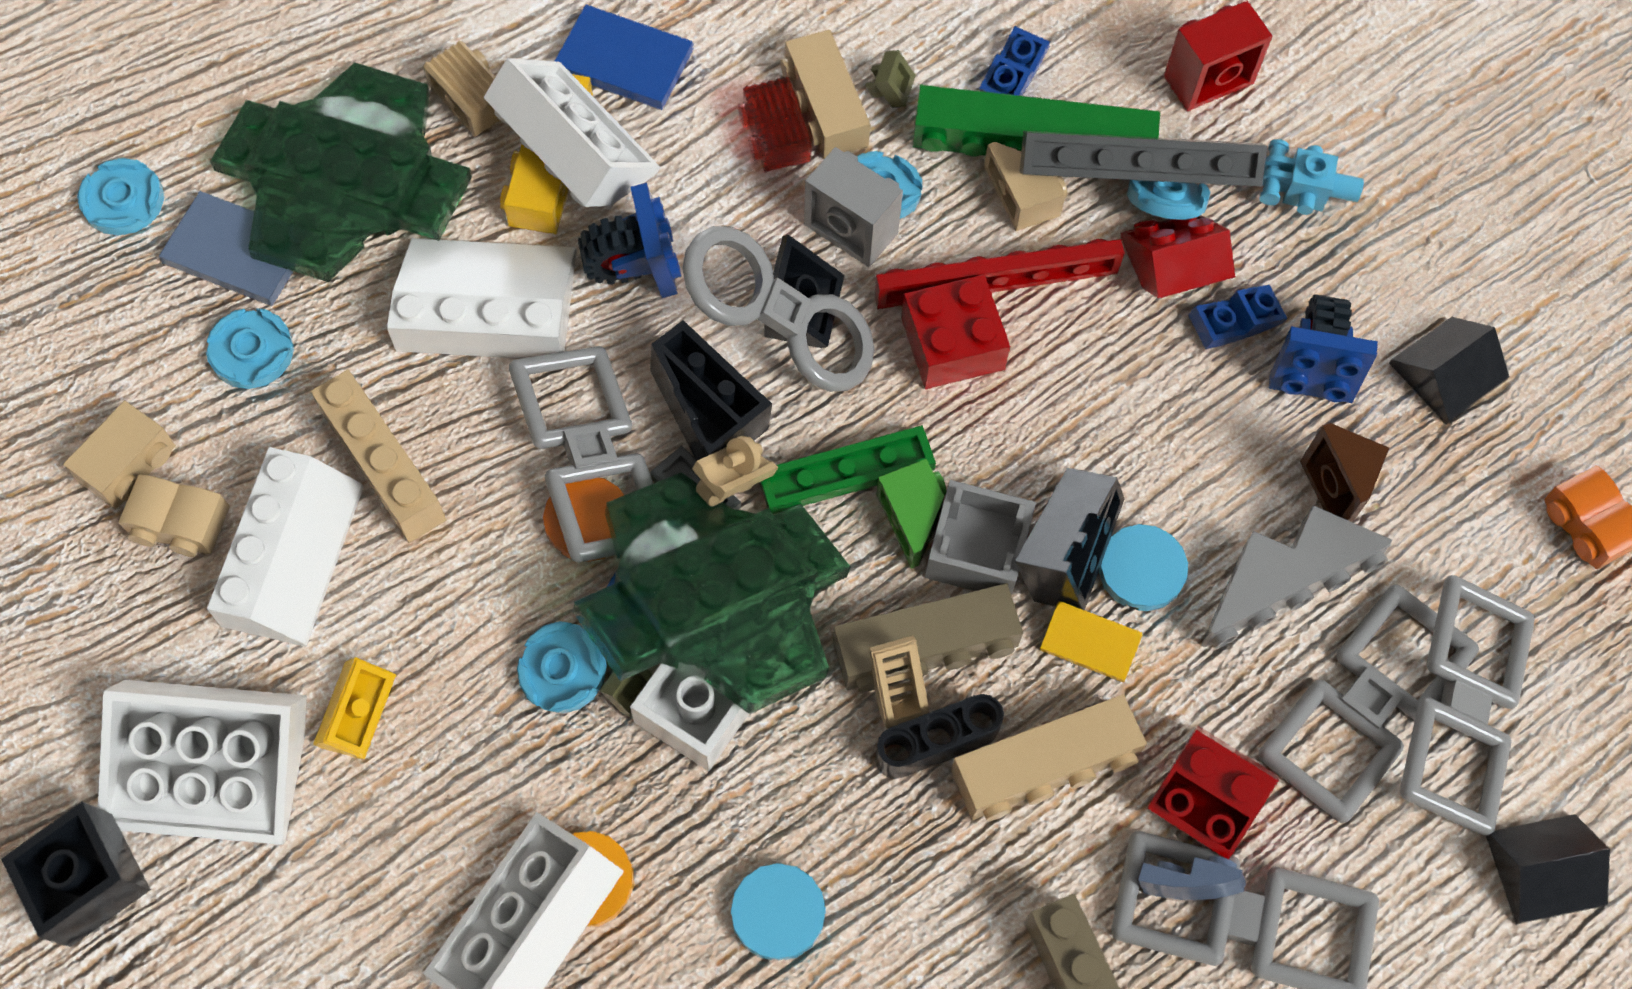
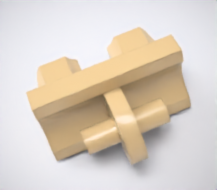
M738 436L731 439L726 448L697 460L692 470L700 478L696 486V492L708 505L713 507L723 502L725 498L738 492H745L751 489L753 485L772 477L778 466L761 455L763 449L759 443H755L751 437Z

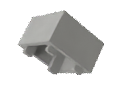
M835 147L805 180L804 225L870 268L898 235L903 190L899 188V183L893 179H885L858 162V157L851 152H843Z
M950 480L929 555L925 578L972 591L1007 583L1012 596L1019 572L1015 560L1027 540L1036 502Z

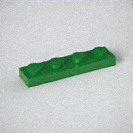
M923 425L778 464L775 474L759 483L769 514L773 515L877 486L878 477L927 459L931 469L935 470L936 461Z

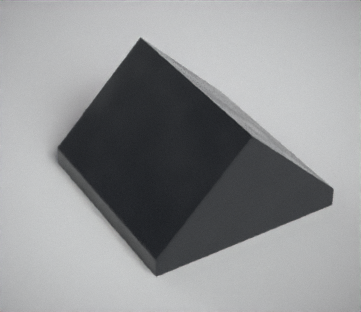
M789 234L782 236L773 271L774 279L778 277L808 298L819 294H833L840 297L845 275ZM827 312L815 313L808 323L806 333L808 346L828 347L835 319L834 315ZM764 324V337L787 341V338Z
M1451 317L1389 362L1395 371L1445 424H1448L1510 377L1495 327Z
M1576 814L1494 830L1493 833L1486 836L1516 925L1608 905L1610 848Z

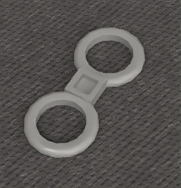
M710 227L698 233L687 247L682 267L685 286L695 305L710 319L727 326L748 325L758 319L787 338L790 356L798 371L814 386L829 392L848 391L863 382L872 367L874 344L871 330L863 315L849 301L833 294H819L808 298L778 277L774 279L772 264L764 249L749 234L734 227ZM714 245L729 246L738 250L748 260L754 272L755 290L747 306H729L720 302L710 292L704 280L702 269L704 256L710 247ZM827 312L838 317L847 325L852 334L855 355L854 362L847 372L835 374L825 370L814 360L809 351L806 333L808 323L815 313Z

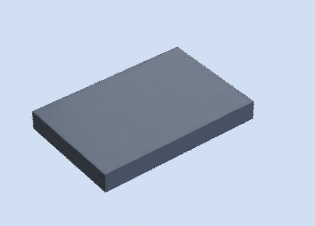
M199 191L161 251L159 258L165 265L273 306L310 245L312 238L309 232Z

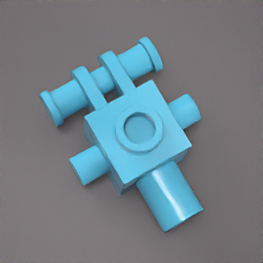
M1275 139L1269 142L1268 150L1270 152L1265 161L1263 191L1259 197L1260 202L1263 204H1278L1280 202L1279 191L1284 192L1283 203L1297 206V211L1303 215L1312 214L1314 210L1322 212L1329 197L1356 203L1359 201L1364 179L1336 173L1338 156L1325 154L1322 147L1312 145L1307 150L1298 148L1294 158L1285 157L1289 150V144L1286 141Z

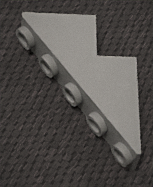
M1314 505L1302 521L1292 547L1253 531L1241 551L1201 646L1207 647L1213 644L1215 649L1221 648L1239 636L1237 631L1249 625L1252 626L1253 630L1259 629L1277 617L1275 612L1287 606L1291 611H1294L1306 605L1314 598L1312 593L1324 587L1328 592H1332L1351 580L1350 574L1360 569H1363L1365 574L1376 570L1388 561L1384 552L1391 545L1392 539Z

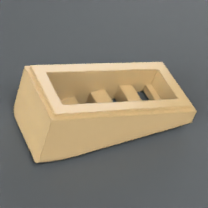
M914 635L870 647L876 700L879 714L886 728L888 729L930 713L917 642ZM906 652L904 657L883 662V658ZM908 665V669L885 674V671ZM909 678L908 682L888 687L890 683ZM911 691V694L890 699V696Z

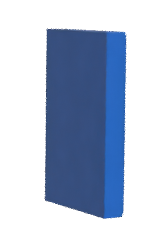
M585 4L555 62H560L571 74L590 77L592 86L663 110L694 47L691 40Z

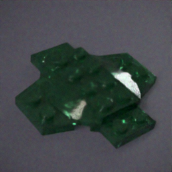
M354 62L314 99L294 105L280 101L276 108L246 100L210 162L214 171L250 182L253 192L257 196L248 247L251 257L329 282L365 248L363 241L371 234L384 230L388 236L403 229L440 241L472 175L469 167L432 156L431 148L423 136L426 132L430 98L428 84Z
M682 472L607 502L605 516L617 559H620L615 581L609 587L574 601L573 613L620 681L659 663L677 669L679 662L695 665L705 673L704 680L751 715L826 678L829 665L810 612L814 592L846 578L851 566L802 504L776 515H773L769 508L755 514L732 509L723 502L712 507L696 492L698 484Z

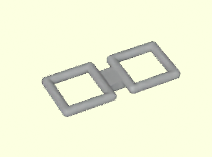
M596 346L513 360L509 364V372L534 446L544 449L564 445L570 463L569 466L548 470L545 474V481L571 559L574 562L580 563L668 544L671 541V532L644 457L639 453L617 457L611 440V436L629 433L632 429V422L605 348ZM593 364L612 419L547 430L529 375ZM631 472L651 530L584 543L565 484Z
M1450 575L1444 580L1427 660L1428 670L1445 679L1441 702L1430 697H1424L1418 703L1400 787V795L1406 801L1481 835L1488 836L1495 830L1511 747V738L1508 734L1488 725L1492 702L1507 709H1513L1519 704L1535 617L1530 611L1456 575ZM1460 598L1515 624L1503 686L1447 660ZM1434 720L1491 746L1478 813L1421 787Z
M1392 585L1386 590L1337 652L1336 658L1338 662L1358 677L1346 694L1342 695L1324 680L1314 681L1258 752L1259 759L1340 823H1346L1353 817L1404 749L1402 740L1382 725L1395 707H1398L1415 720L1418 703L1422 698L1430 697L1441 702L1445 684L1444 678L1436 676L1417 700L1359 656L1360 652L1397 606L1430 631H1434L1437 613L1400 585ZM1454 626L1450 646L1456 649L1449 661L1466 669L1477 655L1479 647L1474 640ZM1321 702L1325 703L1381 747L1341 800L1281 754Z
M1135 831L1131 834L1111 927V934L1114 939L1211 966H1217L1222 963L1227 939L1255 946L1251 971L1257 978L1297 989H1367L1379 907V898L1374 892L1273 867L1267 873L1264 896L1244 891L1232 896L1214 899L1207 943L1204 944L1133 925L1132 921L1140 886L1138 879L1146 852L1193 864L1195 857L1208 860L1209 856H1222L1211 849L1142 831ZM1232 855L1229 860L1235 862L1237 868L1240 869L1238 858ZM1284 888L1358 908L1347 981L1272 962Z

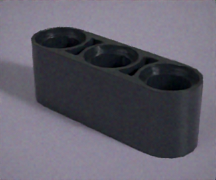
M980 694L890 727L878 739L875 755L876 766L886 777L898 779L984 747L993 742L999 733L1004 718L1003 707L994 697ZM974 713H984L989 716L993 725L989 728H978L973 725L969 716ZM932 729H943L949 734L951 741L943 745L935 744L929 739L927 733ZM897 744L904 747L909 756L903 761H894L887 757L884 750L890 745Z

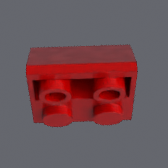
M1202 215L1186 220L1168 219L1160 222L1145 220L1134 224V229L1120 232L1121 241L1142 288L1158 299L1235 277L1230 230Z
M1197 725L1147 809L1222 857L1230 859L1279 782L1277 774Z

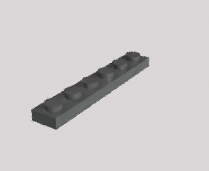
M1023 131L1020 173L1025 175L1262 187L1268 145L1262 143Z

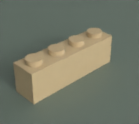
M349 369L310 391L322 415L408 543L447 521L439 500Z
M1124 694L956 757L951 767V773L971 820L984 816L988 822L1009 814L1012 811L1011 805L1027 800L1029 805L1043 802L1055 794L1053 789L1068 783L1071 789L1082 787L1097 778L1095 773L1111 767L1114 773L1126 770L1139 762L1137 757L1140 756L1147 743Z

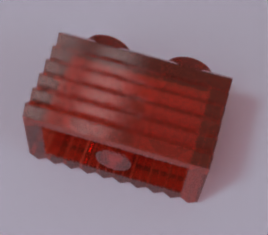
M785 76L782 80L777 78L775 81L769 80L767 83L761 82L759 85L745 86L743 88V103L738 104V113L742 127L750 126L752 136L748 137V142L753 160L761 159L764 172L810 162L812 143L790 79Z

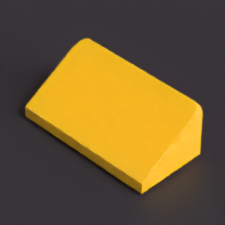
M1059 601L1052 615L1040 651L1124 683L1143 634L1135 629Z
M356 657L347 660L343 665L313 745L354 758L365 759L396 674Z

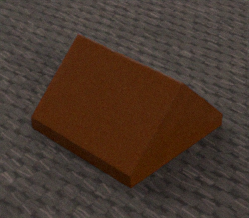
M1332 423L1322 425L1300 460V463L1323 510L1353 522L1370 499L1389 447Z

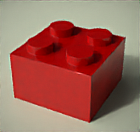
M1248 0L1234 6H1224L1216 11L1215 14L1200 20H1190L1178 29L1164 78L1186 111H1191L1254 84L1273 35Z
M985 274L904 293L901 320L925 389L1005 370L1011 346Z

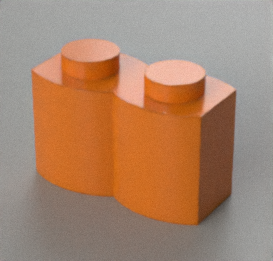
M1598 465L1554 487L1544 499L1549 518L1553 523L1561 526L1571 535L1573 547L1577 555L1598 570L1632 551V506L1623 500L1622 494L1615 482Z

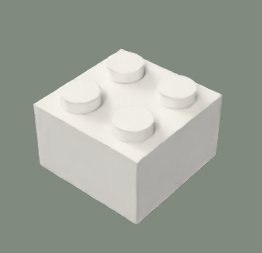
M683 633L630 706L633 721L707 771H710L760 699V681Z

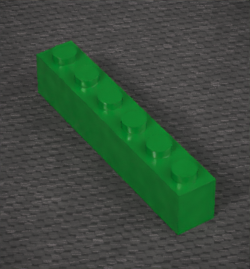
M920 85L913 148H921L929 152H957L977 157L981 155L986 156L988 144L997 142L1022 151L1023 131L1159 138L1160 111Z

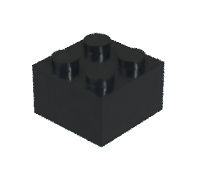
M80 802L1 858L38 938L72 947L151 890L113 815L85 802Z

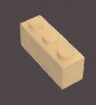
M828 29L785 41V58L780 60L781 70L787 83L792 82L795 88L793 98L798 113H805L808 120L806 129L811 145H818L823 159L835 147L843 152H852L869 147L871 124L831 30Z

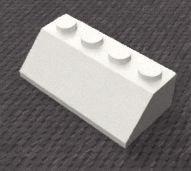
M507 58L483 97L495 109L496 117L505 124H508L520 136L519 140L522 145L537 154L545 163V169L552 176L560 179L571 191V197L582 206H612L631 192V186L643 184L656 175L661 168L560 62Z
M268 447L207 610L218 624L223 628L307 647L363 491V484L311 456Z
M536 812L423 974L441 989H544L624 871L594 848Z

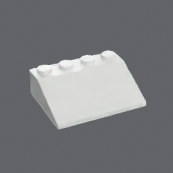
M411 238L392 291L387 330L396 352L521 359L565 352L576 247Z
M124 680L103 690L98 808L111 813L121 831L283 845L286 841L304 744L307 695Z

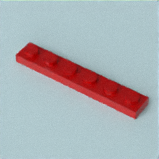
M1095 239L1083 245L1069 247L1054 245L1042 251L1028 253L1025 251H1014L1006 256L987 259L979 256L970 258L965 262L953 264L937 262L919 269L904 270L896 268L888 270L884 274L876 275L874 296L877 309L902 306L904 293L984 274L991 293L1114 275L1119 272L1125 252L1121 239L1110 241Z

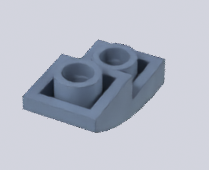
M1209 856L1208 860L1195 857L1190 875L1185 874L1186 870L1181 866L1170 862L1159 861L1157 866L1143 863L1138 879L1144 894L1177 900H1207L1228 897L1244 892L1246 885L1242 869H1238L1235 862L1219 856Z

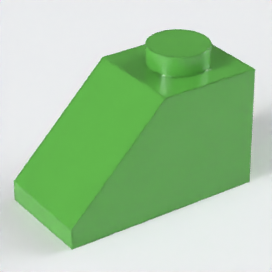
M927 459L878 477L876 495L911 569L920 565L941 514L944 496L947 493L943 477L939 471H932Z

